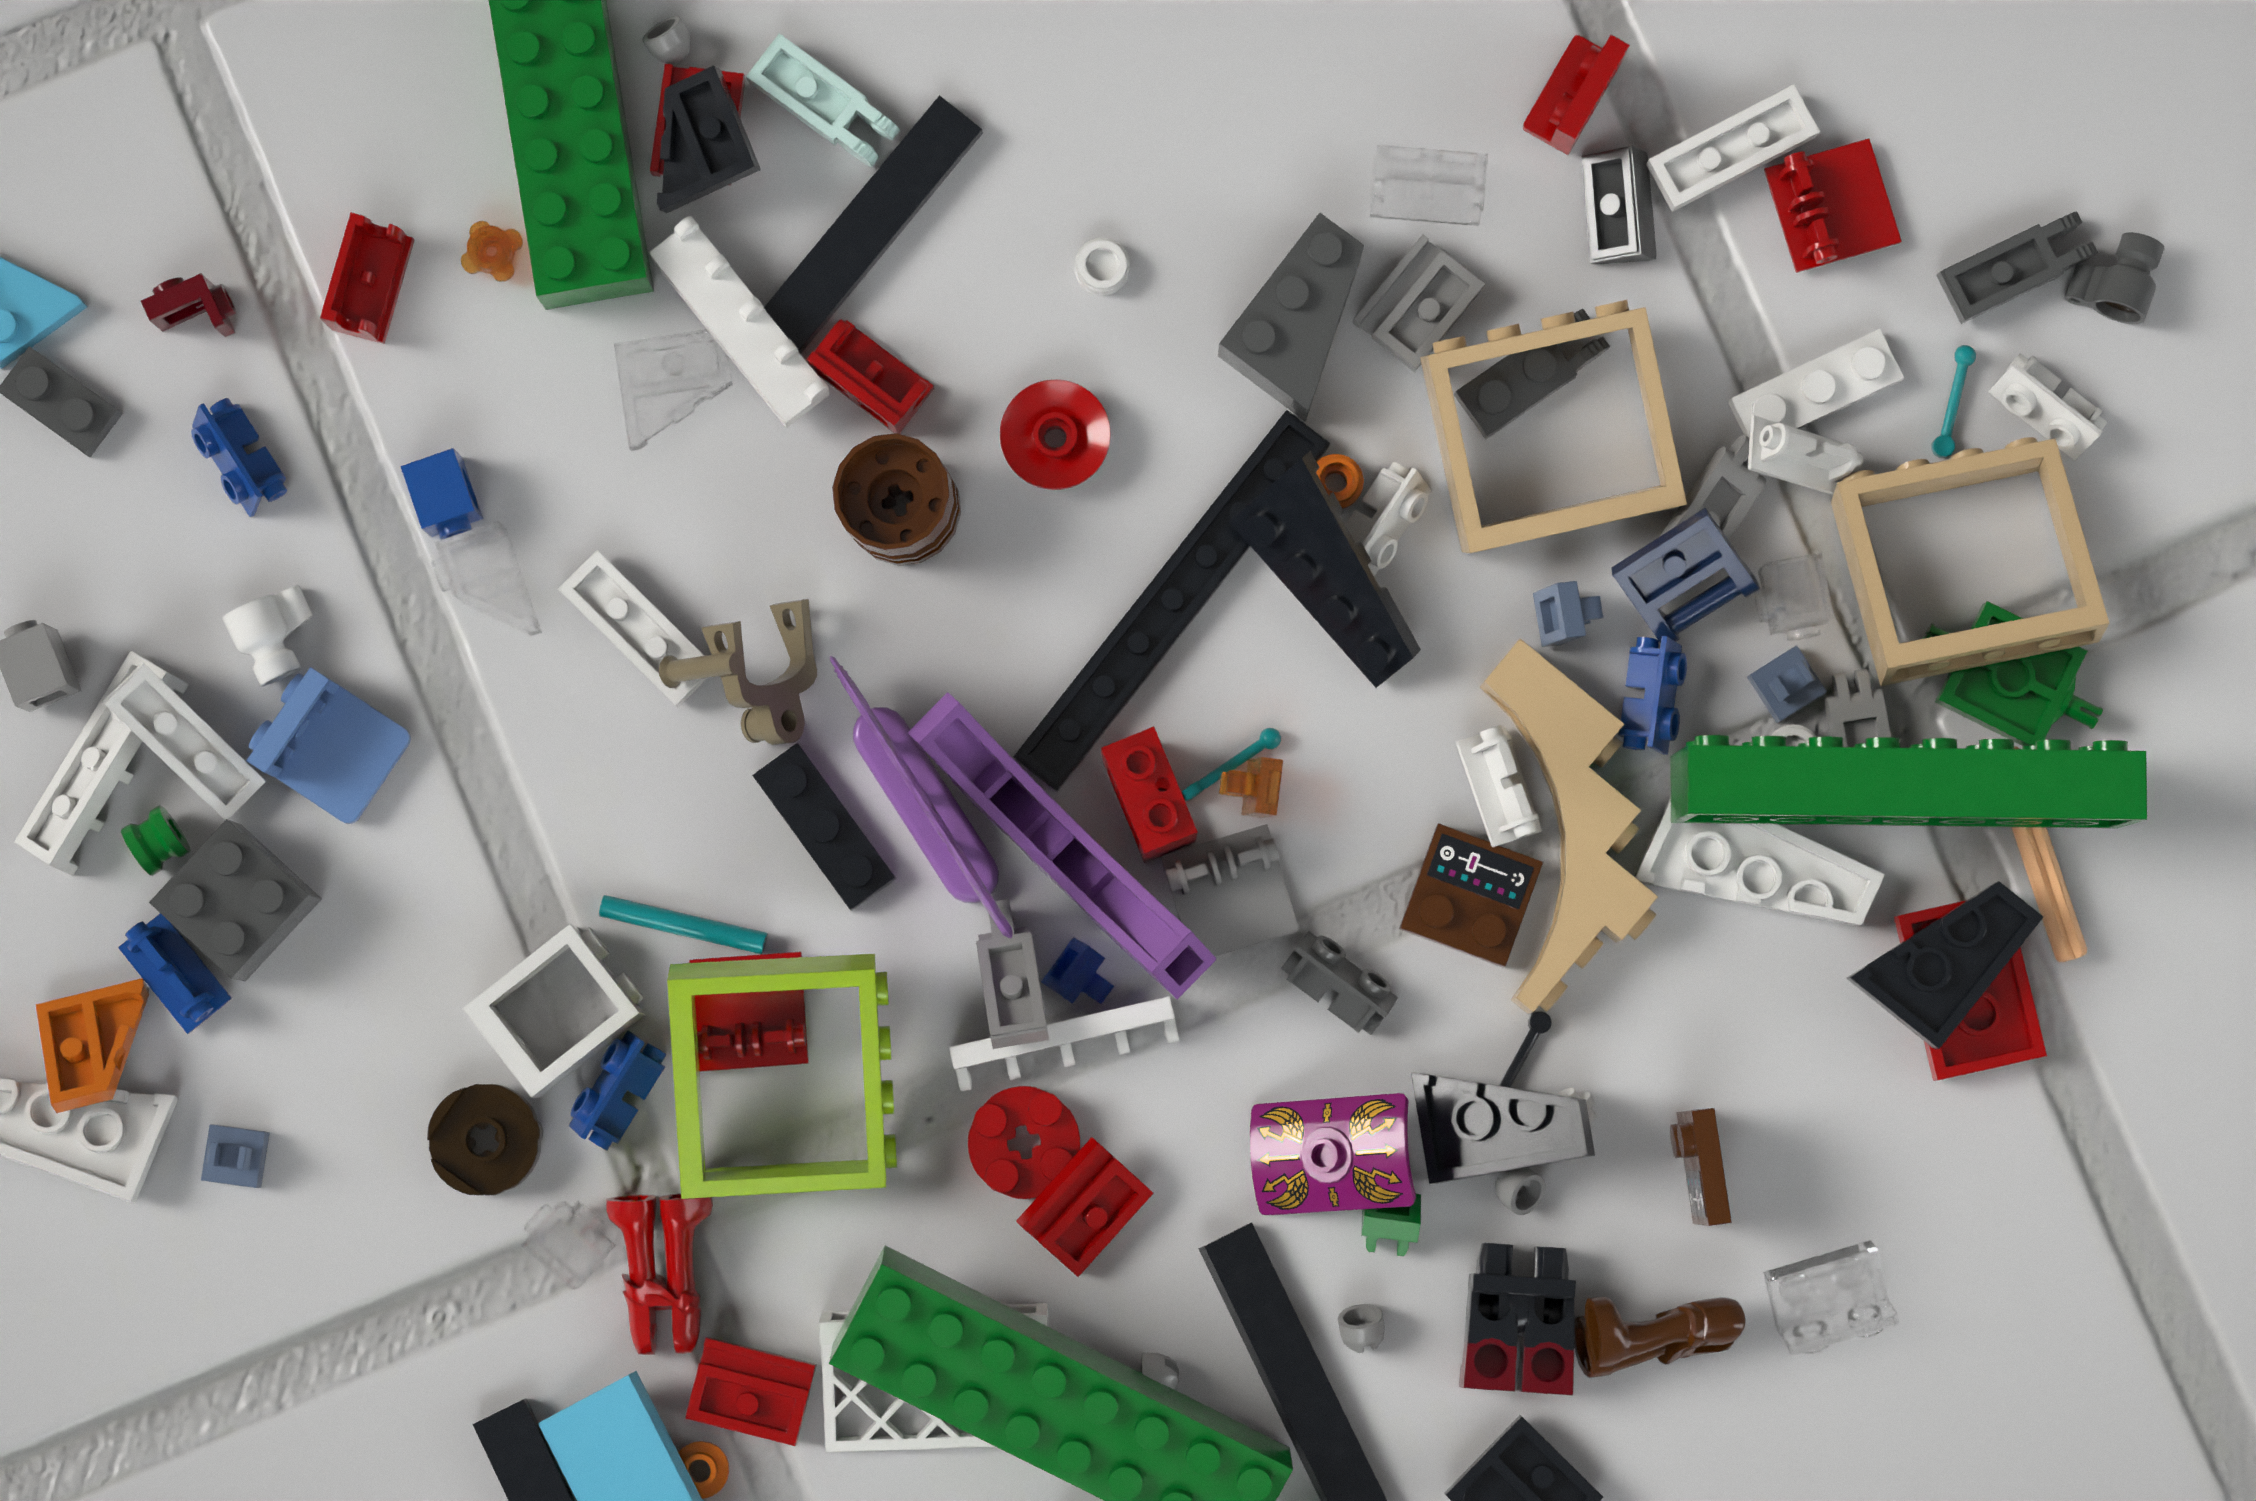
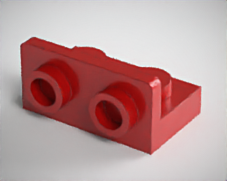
M1610 34L1605 45L1601 48L1584 37L1575 35L1525 119L1523 130L1564 154L1569 155L1622 64L1630 45Z

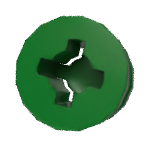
M161 805L152 809L149 812L148 819L141 824L130 823L121 829V834L127 847L140 866L150 876L160 872L163 863L171 857L182 858L191 852L189 843L181 829Z

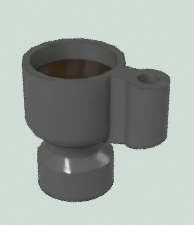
M2134 232L2122 234L2115 254L2119 260L2118 264L2110 267L2087 264L2076 266L2065 295V300L2075 305L2092 307L2099 314L2117 322L2127 324L2143 323L2156 290V284L2150 276V271L2158 267L2165 249L2164 245L2155 238Z

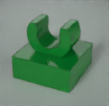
M1415 1193L1416 1200L1412 1206L1362 1209L1361 1236H1366V1249L1368 1252L1375 1253L1378 1238L1397 1240V1256H1404L1407 1253L1409 1242L1418 1243L1421 1226V1194Z

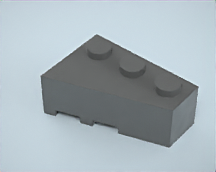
M1322 213L1316 216L1219 343L1218 349L1219 358L1305 422L1364 249V245Z

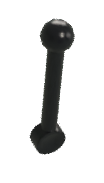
M1542 1011L1535 1012L1529 1017L1528 1027L1530 1030L1499 1086H1512L1539 1035L1551 1028L1552 1021L1547 1013Z

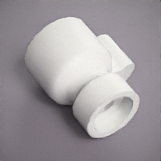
M299 585L290 587L278 594L268 595L251 601L222 617L237 650L254 658L255 663L252 669L261 687L283 680L302 669L294 651L285 648L284 645L285 637L313 616Z

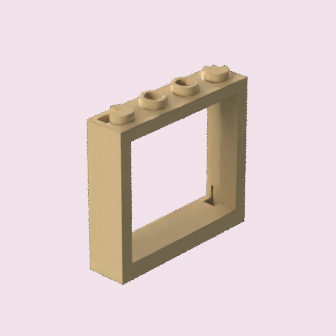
M1627 300L1596 306L1597 318L1575 322L1574 312L1542 318L1543 330L1521 334L1520 325L1515 324L1486 331L1489 342L1467 346L1465 336L1434 342L1432 344L1435 354L1420 357L1459 542L1463 553L1479 552L1687 505L1646 307L1629 310ZM1628 328L1660 485L1481 525L1448 368Z
M2034 437L2021 438L2007 444L2005 449L1985 453L1980 448L1966 449L1954 454L1950 460L1930 464L1927 459H1916L1903 463L1895 471L1875 474L1872 470H1862L1851 473L1844 477L1842 481L1837 482L1831 506L1880 686L2100 642L2109 625V620L2056 438L2039 442ZM2038 472L2078 608L1899 644L1862 507Z

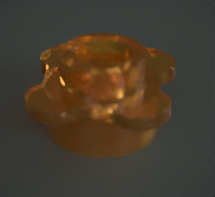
M486 221L474 223L469 230L470 237L467 242V252L461 257L462 267L469 274L483 272L493 275L494 279L498 282L508 281L515 272L512 265L515 252L521 249L523 245L520 233L515 229L503 231L496 226H490ZM489 247L497 249V253L494 256L487 255Z

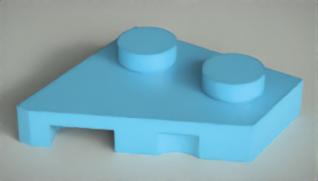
M1 257L0 369L25 353L29 346L32 348L87 308L85 302L77 295Z

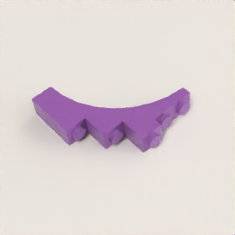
M948 692L907 732L951 778L952 782L978 810L1006 834L1049 879L1077 903L1108 937L1177 1000L1217 960L1190 929L1165 908L1073 820Z

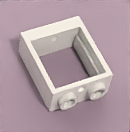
M569 924L462 1008L531 1098L542 1097L646 1015L637 1004L644 999L643 994L624 971L617 977L603 961L610 952L591 928L581 933L578 927ZM568 948H571L619 1011L547 1068H544L496 1005Z

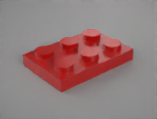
M1965 901L1895 916L1894 920L1900 943ZM2021 946L1940 1049L1935 1050L1924 1041L1933 1081L2047 1056Z

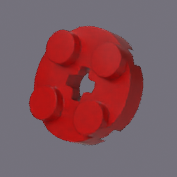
M1031 1086L1011 1087L991 1096L976 1111L968 1132L969 1157L977 1175L992 1190L1016 1199L1037 1198L1080 1150V1132L1071 1110L1054 1094ZM1019 1126H1026L1029 1134H1039L1040 1145L1032 1148V1158L1022 1159L1019 1151H1010L1008 1148V1140L1016 1137L1015 1128Z

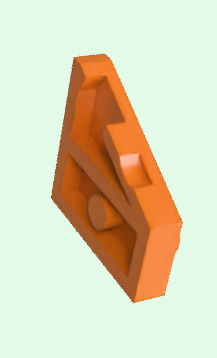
M143 978L36 1004L50 1103L56 1113L113 1099L149 997V990Z

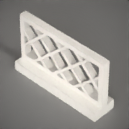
M1048 1303L1004 1304L1048 1326ZM850 1310L822 1311L819 1320V1345H821L825 1453L995 1447L969 1433H960L951 1424L925 1411L923 1412L932 1420L918 1434L903 1435L888 1419L905 1401L897 1398L881 1414L859 1394L867 1384L866 1382L859 1380L851 1387L835 1372V1367L829 1364L833 1343ZM835 1385L846 1394L837 1404ZM851 1400L875 1421L862 1436L837 1437L836 1416ZM937 1425L946 1432L930 1434ZM881 1427L889 1434L873 1436Z

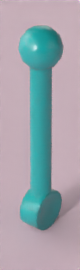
M1968 345L1958 347L1954 353L1957 368L1941 434L1931 444L1933 454L1939 458L1948 457L1955 450V442L1951 436L1968 366H1971L1976 360L1975 350Z
M1274 728L1264 729L1259 736V740L1181 791L1186 802L1190 801L1265 748H1277L1281 742L1279 731Z

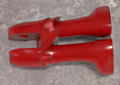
M681 1193L660 1198V1217L664 1231L667 1279L655 1271L654 1226L657 1211L656 1196L628 1195L606 1199L608 1218L621 1229L626 1245L629 1275L622 1274L625 1286L623 1294L628 1305L629 1325L633 1344L640 1355H655L657 1342L656 1311L672 1310V1333L675 1353H690L696 1347L700 1334L701 1307L699 1305L701 1296L695 1287L693 1241L696 1226L711 1215L713 1207L712 1197L681 1199Z

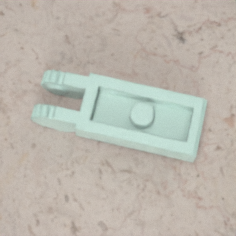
M777 35L746 76L747 81L832 144L836 145L839 143L848 153L869 167H873L879 159L878 154L871 145L860 140L847 130L857 116L872 127L876 133L889 140H893L900 131L899 127L892 120L868 103L865 95L783 35Z

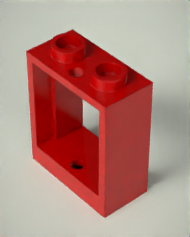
M1153 726L1102 747L1103 765L1143 862H1149L1161 855L1195 843L1198 831L1155 727Z

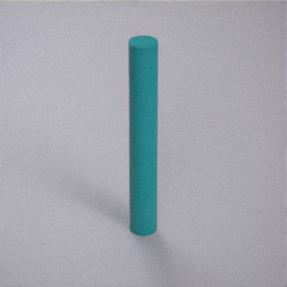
M607 895L603 896L599 910V917L757 954H763L768 933Z

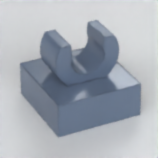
M1577 581L1555 583L1533 593L1542 647L1563 645L1586 636L1585 625L1590 624V620L1604 618L1600 596L1580 598Z
M1797 645L1747 676L1776 723H1779L1827 692Z
M210 1124L201 1181L261 1188L270 1132Z

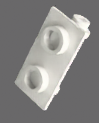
M2020 353L1988 393L2000 401L2008 411L2019 416L2047 440L2056 438L2058 448L2075 461L2103 432L2101 430L2105 427L2107 421L2100 416L2102 410L2099 407L2096 408L2072 388L2062 398H2059L2053 392L2062 380L2040 364L2033 355L2027 359Z
M1751 417L1748 470L1833 495L1837 482L1842 481V478L1851 473L1860 471L1862 467L1863 456L1857 452L1854 445L1844 444L1761 417Z
M1393 462L1389 469H1381L1379 475L1361 500L1366 506L1377 511L1371 519L1355 510L1345 524L1355 543L1361 542L1371 559L1368 567L1373 576L1376 575L1379 569L1385 568L1391 562L1397 550L1398 540L1408 525L1421 517L1428 503V495L1432 491L1416 469L1412 468L1409 471L1396 462Z
M1501 725L1456 742L1492 847L1542 832L1538 813L1536 814L1511 742V735L1508 734L1506 726L1501 727Z

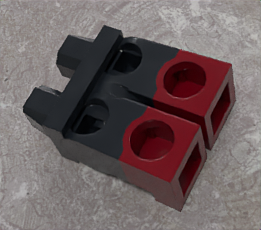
M1482 1243L1477 1259L1476 1273L1469 1274L1465 1337L1459 1387L1515 1392L1518 1336H1521L1516 1391L1573 1396L1574 1298L1576 1280H1568L1569 1266L1566 1248L1535 1246L1532 1277L1512 1276L1513 1245Z

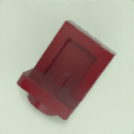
M202 273L185 281L181 277L164 281L153 288L152 292L154 295L141 300L149 321L162 332L207 312L214 328L224 337L235 333L229 317L237 313L223 284L214 286Z

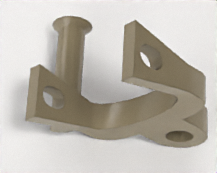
M809 599L770 605L790 657L789 667L776 680L765 685H755L748 681L745 673L741 621L701 628L712 655L677 659L672 655L664 657L659 666L661 681L669 688H676L682 681L720 676L729 704L737 708L752 707L745 710L741 718V730L749 742L759 743L765 740L772 745L796 742L802 736L805 726L799 694L813 685L817 678V667L813 654ZM790 610L795 616L796 627L792 624ZM722 633L726 637L728 649L723 644Z

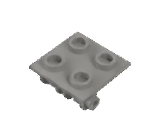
M1268 824L1160 856L1179 920L1194 933L1214 956L1300 931L1278 861L1280 859L1274 839L1271 838Z

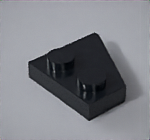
M1521 1415L1444 1492L1451 1501H1601L1603 1498Z

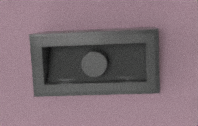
M1628 146L1581 156L1590 263L1595 265L1656 259L1650 172L1646 166L1648 161L1647 153L1634 146Z

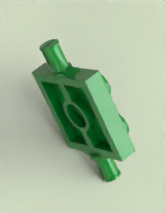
M1986 601L1982 604L1971 629L2023 618ZM1931 623L1925 632L1927 635L1922 639L1949 634V632ZM2079 646L1949 672L1935 700V703L2007 739H2012L2021 746L2036 745V741L2045 740L2052 724L2063 714L2093 729L2099 720L2097 717L2101 716L2103 708L2073 695L2076 674L2088 652Z

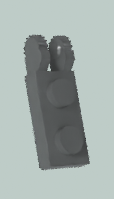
M2078 212L2065 215L2043 227L2037 224L1940 271L1936 276L1960 323L1963 324L2055 280L2064 271L2098 254L2094 243L2090 242L2088 244H2080L2069 250L2068 253L2056 257L2048 242L2058 236L2062 237L2076 230L2077 226L2082 223Z
M1584 309L1574 313L1575 322L1590 319ZM1604 337L1593 339L1569 360H1567L1557 344L1510 354L1455 391L1454 396L1486 440L1575 379L1579 370L1601 356L1610 348V345Z

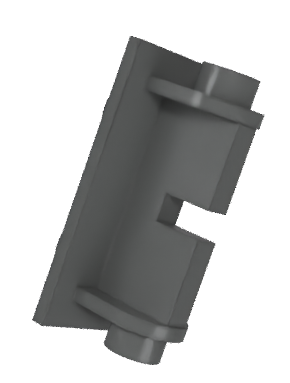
M1308 931L1295 951L1292 952L1281 967L1282 970L1289 974L1286 980L1317 1002L1321 1000L1331 987L1339 994L1327 1010L1353 1028L1357 1033L1363 1029L1372 1035L1384 1017L1386 1018L1398 997L1390 992L1391 986L1378 973L1369 969L1362 971L1345 958V951L1335 941L1322 935L1317 937Z

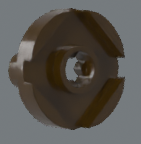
M474 1084L467 1088L464 1087L448 1095L438 1105L430 1119L427 1140H429L431 1162L438 1176L447 1185L467 1195H499L520 1185L535 1168L541 1153L543 1128L537 1119L533 1107L516 1091L497 1084ZM489 1125H492L497 1130L494 1138L499 1143L498 1148L495 1152L485 1150L481 1155L476 1154L473 1151L476 1140L470 1136L472 1130L475 1127L485 1130Z

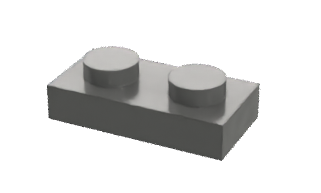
M30 346L0 385V394L88 457L93 455L123 414Z

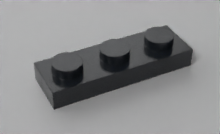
M798 743L752 775L850 911L859 907L897 879Z

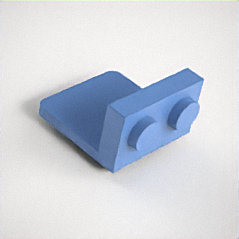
M310 667L304 676L300 673L297 674L287 685L281 696V702L285 705L274 721L266 720L257 729L249 743V748L253 752L246 761L265 774L277 778L338 820L346 824H353L358 821L409 746L411 735L405 728Z

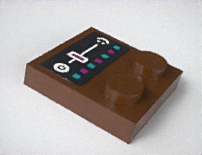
M1438 823L1399 929L1504 968L1509 959L1543 862L1501 846L1492 847L1488 841Z
M1715 1108L1676 1112L1678 1124L1670 1125V1139L1674 1157L1683 1158L1693 1224L1712 1226L1732 1223Z

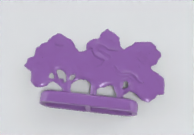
M830 656V662L835 668L834 672L837 673L841 684L861 714L853 728L855 746L947 891L955 899L964 903H978L981 901L1001 933L1008 938H1012V927L991 896L995 891L999 878V871L995 860L925 751L907 733L910 730L909 726L892 709L887 707H874L871 709L854 681L848 676V672L843 669V666L838 663L835 657Z

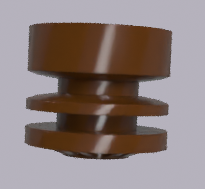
M898 433L873 436L853 447L838 466L832 486L834 510L849 535L876 560L897 566L922 563L940 553L955 535L961 515L959 490L938 455L919 439ZM900 494H904L911 501L906 504L907 514L903 516H898L891 509L896 506L895 497Z

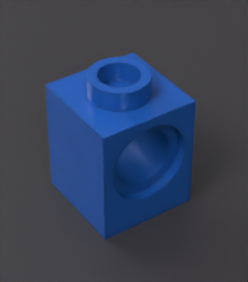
M454 448L400 466L421 529L430 537L439 535L440 540L460 537L472 531L471 523L483 519L463 458Z

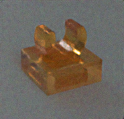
M1258 757L1248 760L1246 772L1235 770L1221 772L1219 794L1243 798L1241 812L1243 816L1257 818L1276 816L1283 760Z

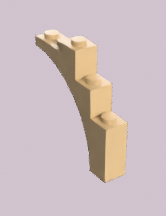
M1519 639L1480 688L1511 718L1535 754L1552 795L1560 835V884L1552 924L1534 966L1511 999L1523 1011L1530 1014L1538 1006L1547 1012L1556 1003L1568 987L1561 981V978L1574 963L1583 969L1603 945V942L1596 937L1600 931L1615 943L1623 940L1627 934L1636 940L1655 918L1656 913L1649 907L1658 896L1606 854L1610 848L1619 854L1640 828L1632 821L1641 810L1589 768L1593 762L1602 768L1622 745L1623 742L1615 735L1624 723L1522 639Z

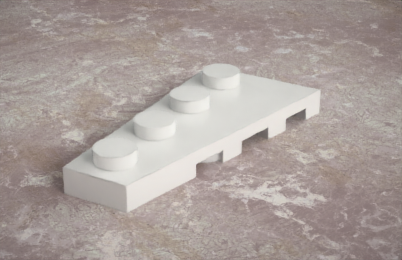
M1671 797L1634 875L1642 884L1854 926H1861L1885 874L1779 824L1671 823Z
M0 1078V1156L135 1204L178 1102V1098L175 1095L156 1093L149 1095L116 1090L112 1100L56 1113L50 1103L48 1083H25Z

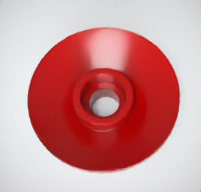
M1044 380L1026 387L1009 403L1000 424V444L1008 465L1022 480L1042 489L1063 490L1087 481L1103 464L1110 446V423L1104 407L1089 390L1079 384L1066 380ZM1053 429H1059L1066 435L1065 443L1057 448L1050 447L1045 442L1046 434Z

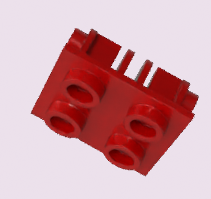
M1870 138L1806 156L1805 151L1793 153L1784 158V163L1764 168L1796 273L1902 242Z
M788 952L689 960V963L802 957V953ZM804 990L695 995L700 1072L809 1064Z

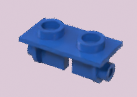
M229 398L222 399L211 406V415L203 403L198 406L192 424L191 434L193 441L202 456L206 459L212 457L222 473L220 477L221 483L229 499L236 505L241 503L249 517H252L257 511L262 496H265L268 502H272L287 492L283 484L286 481V477L266 446L248 455L243 449L257 442L259 435L239 404L233 405Z
M1662 636L1660 649L1658 648V639L1637 637L1636 647H1630L1625 686L1628 688L1645 689L1644 699L1624 697L1621 722L1624 725L1619 730L1618 736L1624 737L1623 748L1645 750V744L1648 741L1647 747L1663 755H1668L1670 741H1675L1679 732L1680 715L1678 708H1674L1677 686H1682L1686 678V655L1681 653L1682 645L1667 636Z
M161 913L147 924L142 921L133 926L125 934L128 940L118 947L187 1034L232 999L175 926Z
M627 1030L622 1040L616 1039L609 1045L600 1063L603 1071L592 1088L586 1087L581 1091L570 1112L573 1119L569 1127L583 1139H586L590 1131L593 1130L588 1140L607 1151L612 1142L617 1144L620 1142L638 1112L636 1107L622 1100L626 1091L628 1090L645 1100L665 1069V1066L661 1063L667 1054L650 1043H647L643 1051H640L645 1042L629 1030Z

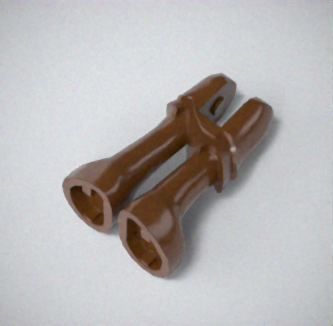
M1594 1297L1586 1301L1585 1316L1575 1318L1574 1348L1579 1366L1588 1378L1609 1376L1614 1372L1656 1357L1661 1363L1666 1365L1679 1358L1729 1350L1744 1330L1746 1318L1738 1301L1719 1297L1694 1301L1677 1306L1675 1309L1656 1314L1655 1320L1628 1322L1623 1321L1615 1303L1609 1297Z

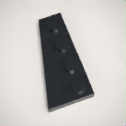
M1309 451L1238 512L1229 523L1374 687L1377 688L1411 661L1421 649L1388 589L1385 587L1380 588L1368 567V564L1371 562L1368 553L1361 542L1355 543L1341 518L1345 512L1333 492L1328 494L1316 473L1320 467L1311 451Z

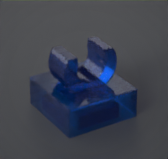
M1075 937L1071 939L1041 981V983L1072 1004L1081 992L1102 1004L1114 988V985L1096 973L1106 958Z

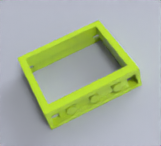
M875 954L670 964L667 985L681 1199L886 1188V1168H897L896 1134L884 1135L883 1115L894 1114L893 1080L882 1081L881 1060H892L890 1026H879L878 1006L889 1005L887 972H876ZM859 987L868 1159L706 1168L695 995Z

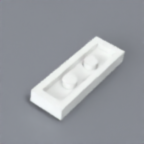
M1793 84L1648 159L1646 166L1670 210L1673 212L1809 142L1819 135L1820 130Z
M1878 329L1731 398L1728 404L1743 434L1750 438L1752 416L1801 429L1901 382L1904 376L1881 330Z
M598 550L558 588L677 708L707 679L682 681L676 688H669L663 684L659 676V666L664 657L672 655L677 659H685L704 655Z
M143 662L102 701L106 707L224 820L229 819L266 782Z

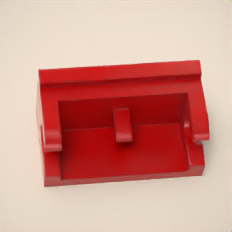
M350 212L320 319L332 331L385 344L415 240L393 224H389L388 228L372 223V220L366 216Z
M840 319L815 351L806 359L820 378L893 433L900 434L935 389L933 384L923 379L883 349L848 320Z

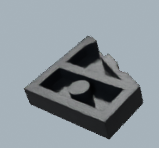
M713 65L665 88L663 116L666 120V129L661 136L660 159L664 160L662 193H657V205L660 211L669 213L761 170L721 69Z

